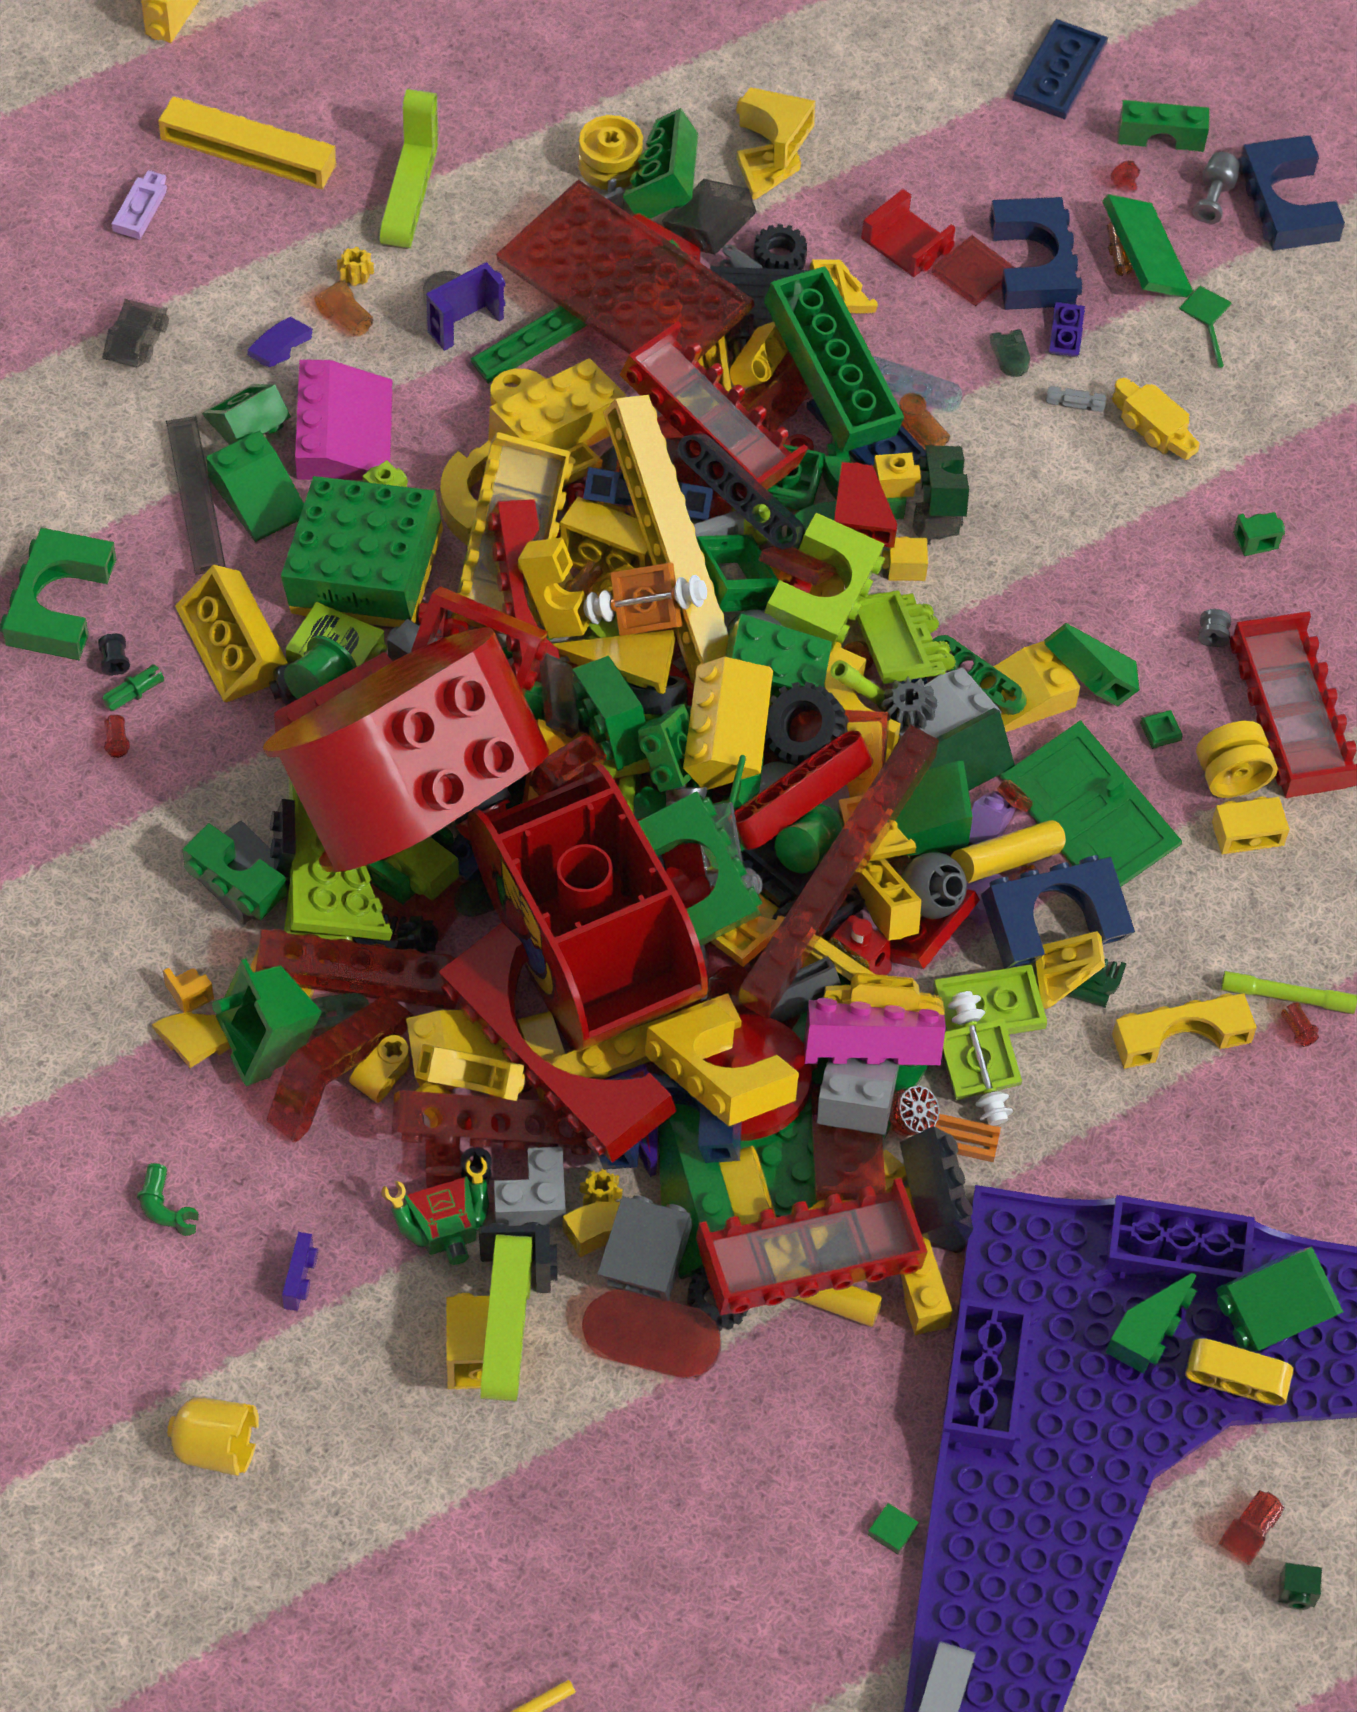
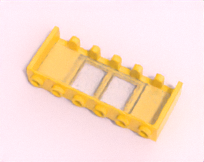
M499 432L495 434L490 444L458 594L502 612L504 595L503 591L500 592L497 586V575L500 569L499 563L495 562L493 558L495 536L494 532L489 530L488 515L492 512L498 501L535 499L539 530L532 541L556 539L560 525L559 522L555 521L557 510L562 511L566 499V492H562L564 480H569L573 463L568 461L570 451ZM523 574L524 592L528 608L538 625L539 613L535 612L536 604L530 598L529 587ZM454 612L452 614V618L462 620L468 625L478 628L487 627Z

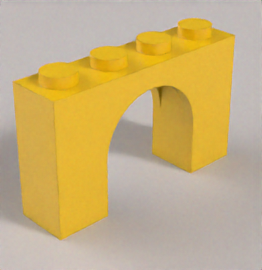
M715 1003L649 1026L645 1055L727 1126L742 1122L796 1100L799 1072L778 1055L739 1068L719 1067L703 1060L732 1049L735 1020Z

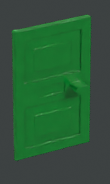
M1081 720L1000 775L1001 780L1038 824L1054 820L1062 826L1066 842L1061 853L1072 866L1079 865L1080 860L1094 855H1098L1099 860L1111 857L1121 887L1182 845V840Z

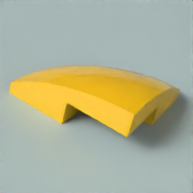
M185 1012L165 1017L151 1024L152 1028L171 1050L174 1049L189 1068H192L215 1052L220 1056L231 1048L216 1015L213 1014L205 1015Z

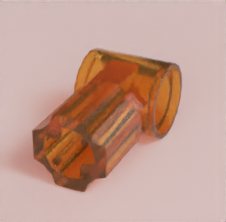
M342 280L337 281L314 297L319 311L328 319L331 317L335 318L352 336L360 337L368 332V329L373 324V317L354 299L351 289Z
M916 393L905 394L899 402V407L904 415L901 425L913 435L924 449L925 445L945 446L950 440V434L926 409L925 399Z

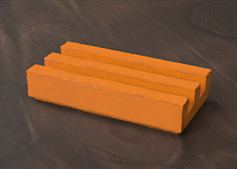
M935 1114L933 1115V1120H937ZM939 1114L935 1127L952 1135L958 1141L990 1147L988 1150L957 1143L958 1153L956 1154L994 1163L1001 1127Z

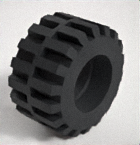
M799 682L791 683L792 689L788 690L784 686L779 689L781 695L778 698L774 695L770 698L772 706L768 709L765 741L769 744V748L784 763L798 766L848 731L846 726L849 720L845 715L846 711L826 688L821 685L816 687L812 682H805V686H802ZM808 710L820 712L822 715V726L814 738L806 742H795L790 739V724L798 714Z

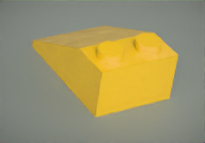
M1044 641L1024 647L993 666L1016 682L1022 688L1027 698L1026 706L1019 713L1007 715L1001 711L1006 732L1076 707L1080 685L1071 670L1045 645ZM993 676L986 677L981 682L980 687L983 689L992 687L996 682V678ZM1002 690L1001 694L1006 701L1011 700L1013 702L1016 699V696L1010 697Z
M438 1010L406 1018L415 1076L422 1044L507 1061L502 1054L504 1049L498 1043L493 1046L481 1031L483 1027L478 1022L472 1024L461 1010ZM416 1078L420 1086L427 1082L425 1080ZM442 1084L447 1090L459 1088Z

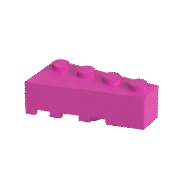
M819 998L817 1001L809 1000L804 1034L805 1063L817 1064L818 1057H831L833 1064H847V1059L860 1058L866 1064H880L885 1062L886 1058H893V1062L898 1065H941L946 1030L945 1017L931 1009H921L919 1012L905 1011L904 1008L895 1005L877 1008L871 1007L870 1004L865 1002H852L850 1005L837 1003L830 998Z

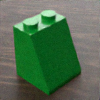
M955 761L883 784L882 810L890 814L898 823V829L908 840L912 839L916 845L915 853L901 856L922 855L930 852L949 853L968 847L973 816L964 761Z
M1312 1247L1286 1253L1216 1288L1219 1295L1217 1298L1218 1305L1221 1311L1226 1316H1229L1235 1328L1233 1329V1335L1237 1344L1251 1352L1260 1351L1343 1313Z

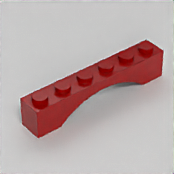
M535 499L498 501L492 512L488 515V526L490 532H494L495 536L493 558L495 562L499 563L500 572L497 575L498 590L500 592L503 591L504 595L502 612L538 627L528 608L524 592L523 574L518 566L519 556L528 541H532L539 530ZM507 635V649L509 652H512L514 661L511 668L516 677L528 644ZM546 638L545 643H548L546 655L542 662L537 660L534 672L538 673L536 681L544 684V688L556 690L563 680L559 651Z

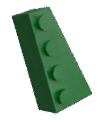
M682 108L670 112L654 122L645 143L648 149L640 155L638 160L641 165L638 172H633L630 178L632 187L625 190L623 195L624 200L635 215L640 213L651 219L675 207H683L692 200L699 134Z

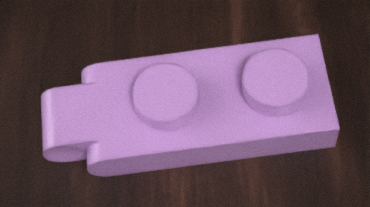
M148 170L144 178L138 177L112 222L113 232L141 239L166 194L167 186L164 185L166 175Z

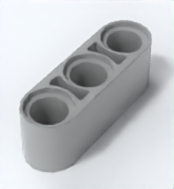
M940 1641L919 1712L959 1711L975 1652Z

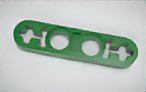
M940 635L932 640V642L944 641L949 644L950 652L956 661L951 671L959 669V666L965 661H973V667L967 673L979 687L986 677L993 676L996 678V682L992 687L981 689L1000 711L1007 715H1014L1024 709L1027 698L1022 688L1016 682L952 637ZM1002 690L1010 697L1016 696V699L1013 702L1011 700L1006 701L1001 694Z

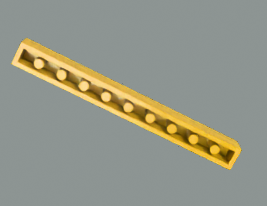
M649 395L616 398L603 414L652 564L673 563L676 581L679 577H684L689 582L692 575H697L700 580L705 582L707 587V597L704 599L701 607H696L693 602H691L688 609H683L680 606L682 627L674 628L691 682L695 685L697 665L725 657L729 635L724 623V614L719 608L714 593V584L709 578L705 566V557L699 548L695 536V527L690 521L685 506V497L680 491L676 479V470L670 461L666 449V440L661 434L657 413L652 406Z

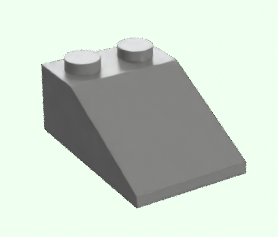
M960 668L939 675L924 685V687L931 686L934 690V697L937 698L935 718L933 721L926 720L927 726L925 730L918 725L914 726L915 729L912 734L908 727L904 726L899 732L898 739L910 752L992 708L998 710L999 708L966 670Z
M829 1057L819 1095L817 1124L886 1135L899 1065L893 1062V1058H886V1061L880 1064H866L860 1058L847 1059V1064H833L832 1058Z

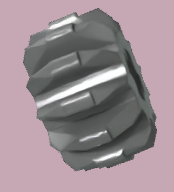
M907 676L904 684L895 680L893 689H886L882 710L886 713V717L901 723L900 730L907 726L912 734L915 729L914 726L918 725L925 730L927 726L926 720H934L937 698L934 697V690L931 686L924 687V681L921 678L917 682L911 683V679Z

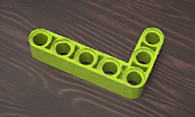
M406 89L403 101L404 145L381 225L380 244L411 248L438 147L437 93Z
M496 1234L481 1379V1399L517 1402L526 1305L527 1299H530L532 1279V1237Z

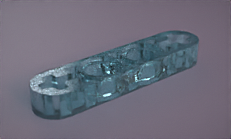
M873 356L883 377L887 374H895L899 377V380L896 382L886 381L892 394L946 412L955 411L960 407L962 389L959 385ZM920 383L926 385L928 389L924 392H918L912 388V385ZM933 389H937V391H935V396L932 395ZM947 394L952 395L949 400L944 398Z

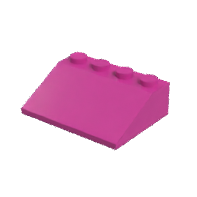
M299 360L295 449L297 480H312L313 476L343 480H363V475L370 468L379 466L386 460L391 461L393 379L332 360Z

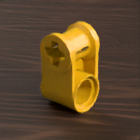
M391 1035L381 1040L369 1056L354 1069L349 1083L376 1103L382 1101L391 1091L393 1085L409 1068V1047L405 1039L397 1035Z

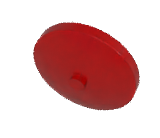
M742 1014L739 1015L741 1027L734 1029L732 1049L703 1060L719 1067L739 1068L778 1055L799 1072L796 1100L794 1102L742 1121L741 1141H749L777 1133L798 1117L809 1099L813 1076L811 1063H805L804 1043L794 1031L772 1018Z

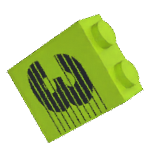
M318 602L314 604L285 648L286 660L290 663L300 659L307 653V644L314 636L328 637L340 644L351 654L357 667L387 651V645H385L384 630Z

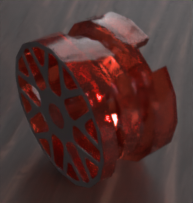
M913 1086L895 1091L889 1115V1121L893 1126L891 1129L896 1134L907 1137L924 1131L925 1127L929 1129L935 1126L939 1119L940 1110L934 1094L922 1086Z

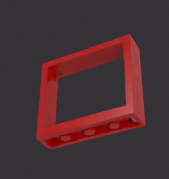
M441 586L432 592L411 652L434 642L444 612L447 609L527 643L528 646L516 679L524 695L526 690H532L538 673L534 672L537 660L542 662L547 652L548 643H545L548 631Z

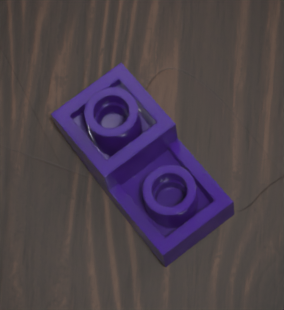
M1055 302L1049 347L1050 354L1079 357L1085 306Z
M288 317L261 335L247 350V355L257 360L263 366L273 367L290 359L292 347L311 340L313 328L293 317Z

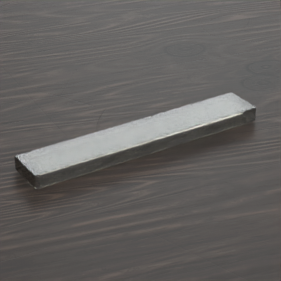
M197 417L166 420L195 575L204 574L212 565L226 567Z

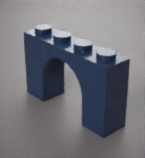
M1311 135L1244 144L1241 157H1238V171L1241 175L1244 174L1247 195L1252 196L1254 200L1255 216L1257 219H1261L1263 237L1265 241L1269 240L1273 251L1338 242L1342 236L1345 221L1337 201L1298 205L1285 201L1272 188L1273 184L1281 180L1315 174L1319 155Z
M1062 197L992 200L989 221L993 241L1031 240L1047 247L1054 256L1052 261L1038 267L1004 268L1001 282L1004 309L1054 308L1055 302L1076 305L1077 295H1082V279L1076 276L1078 257L1077 254H1072L1074 235L1072 231H1068L1070 214L1069 209H1064Z
M1094 855L1080 860L1079 865L1070 867L1069 863L1065 862L1050 867V872L1040 874L1039 870H1031L1019 875L1020 879L1009 881L1008 877H1002L989 883L990 887L980 895L1004 969L1034 963L1045 955L1034 920L1035 901L1039 894L1044 892H1059L1072 898L1084 914L1089 933L1098 931L1102 936L1103 945L1125 940L1135 932L1111 857L1099 860L1098 855Z
M651 1074L671 1094L674 1104L690 1106L700 1113L698 1147L705 1163L740 1161L742 1122L727 1126L674 1079L670 1078L669 1075ZM618 1076L608 1080H627L635 1078ZM639 1142L613 1163L604 1154L597 1155L603 1169L637 1168Z

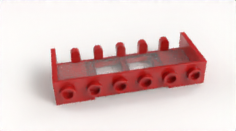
M679 321L628 356L620 376L640 396L649 395L652 406L684 437L695 433H705L766 490L799 466L808 447L803 444L790 453L783 446L788 437V431L784 427H779L771 434L762 425L767 414L763 406H757L750 413L740 404L745 394V390L740 384L735 385L728 392L718 382L723 374V368L720 364L715 363L706 370L697 361L702 351L699 343L693 342L685 350L676 341L682 327ZM692 440L691 445L701 452L700 444L696 440ZM716 461L713 466L723 476V465ZM738 483L736 491L745 498L747 496V489L742 483Z
M1310 611L1237 622L1234 634L1230 636V648L1232 653L1237 656L1240 678L1246 680L1248 701L1250 706H1254L1256 709V722L1262 726L1269 743L1268 748L1271 750L1276 761L1278 770L1275 780L1277 785L1282 787L1285 798L1357 786V764L1353 762L1356 754V743L1354 740L1346 741L1345 739L1346 715L1336 714L1337 690L1336 688L1327 689L1325 681L1328 675V665L1326 662L1318 663L1316 658L1319 648L1318 637H1309L1307 632L1311 619Z
M901 1178L894 1179L891 1191L876 1195L873 1187L868 1186L860 1190L858 1199L843 1203L839 1194H832L826 1198L824 1207L812 1210L808 1209L805 1201H801L793 1205L790 1215L775 1218L773 1210L766 1209L759 1213L757 1222L741 1225L739 1217L735 1216L727 1219L724 1229L710 1232L707 1222L699 1223L696 1236L700 1255L720 1315L729 1313L739 1314L748 1311L750 1308L763 1305L774 1306L782 1303L787 1298L796 1296L808 1298L826 1289L843 1290L850 1287L853 1283L865 1280L872 1283L897 1274H912L922 1269L928 1252Z

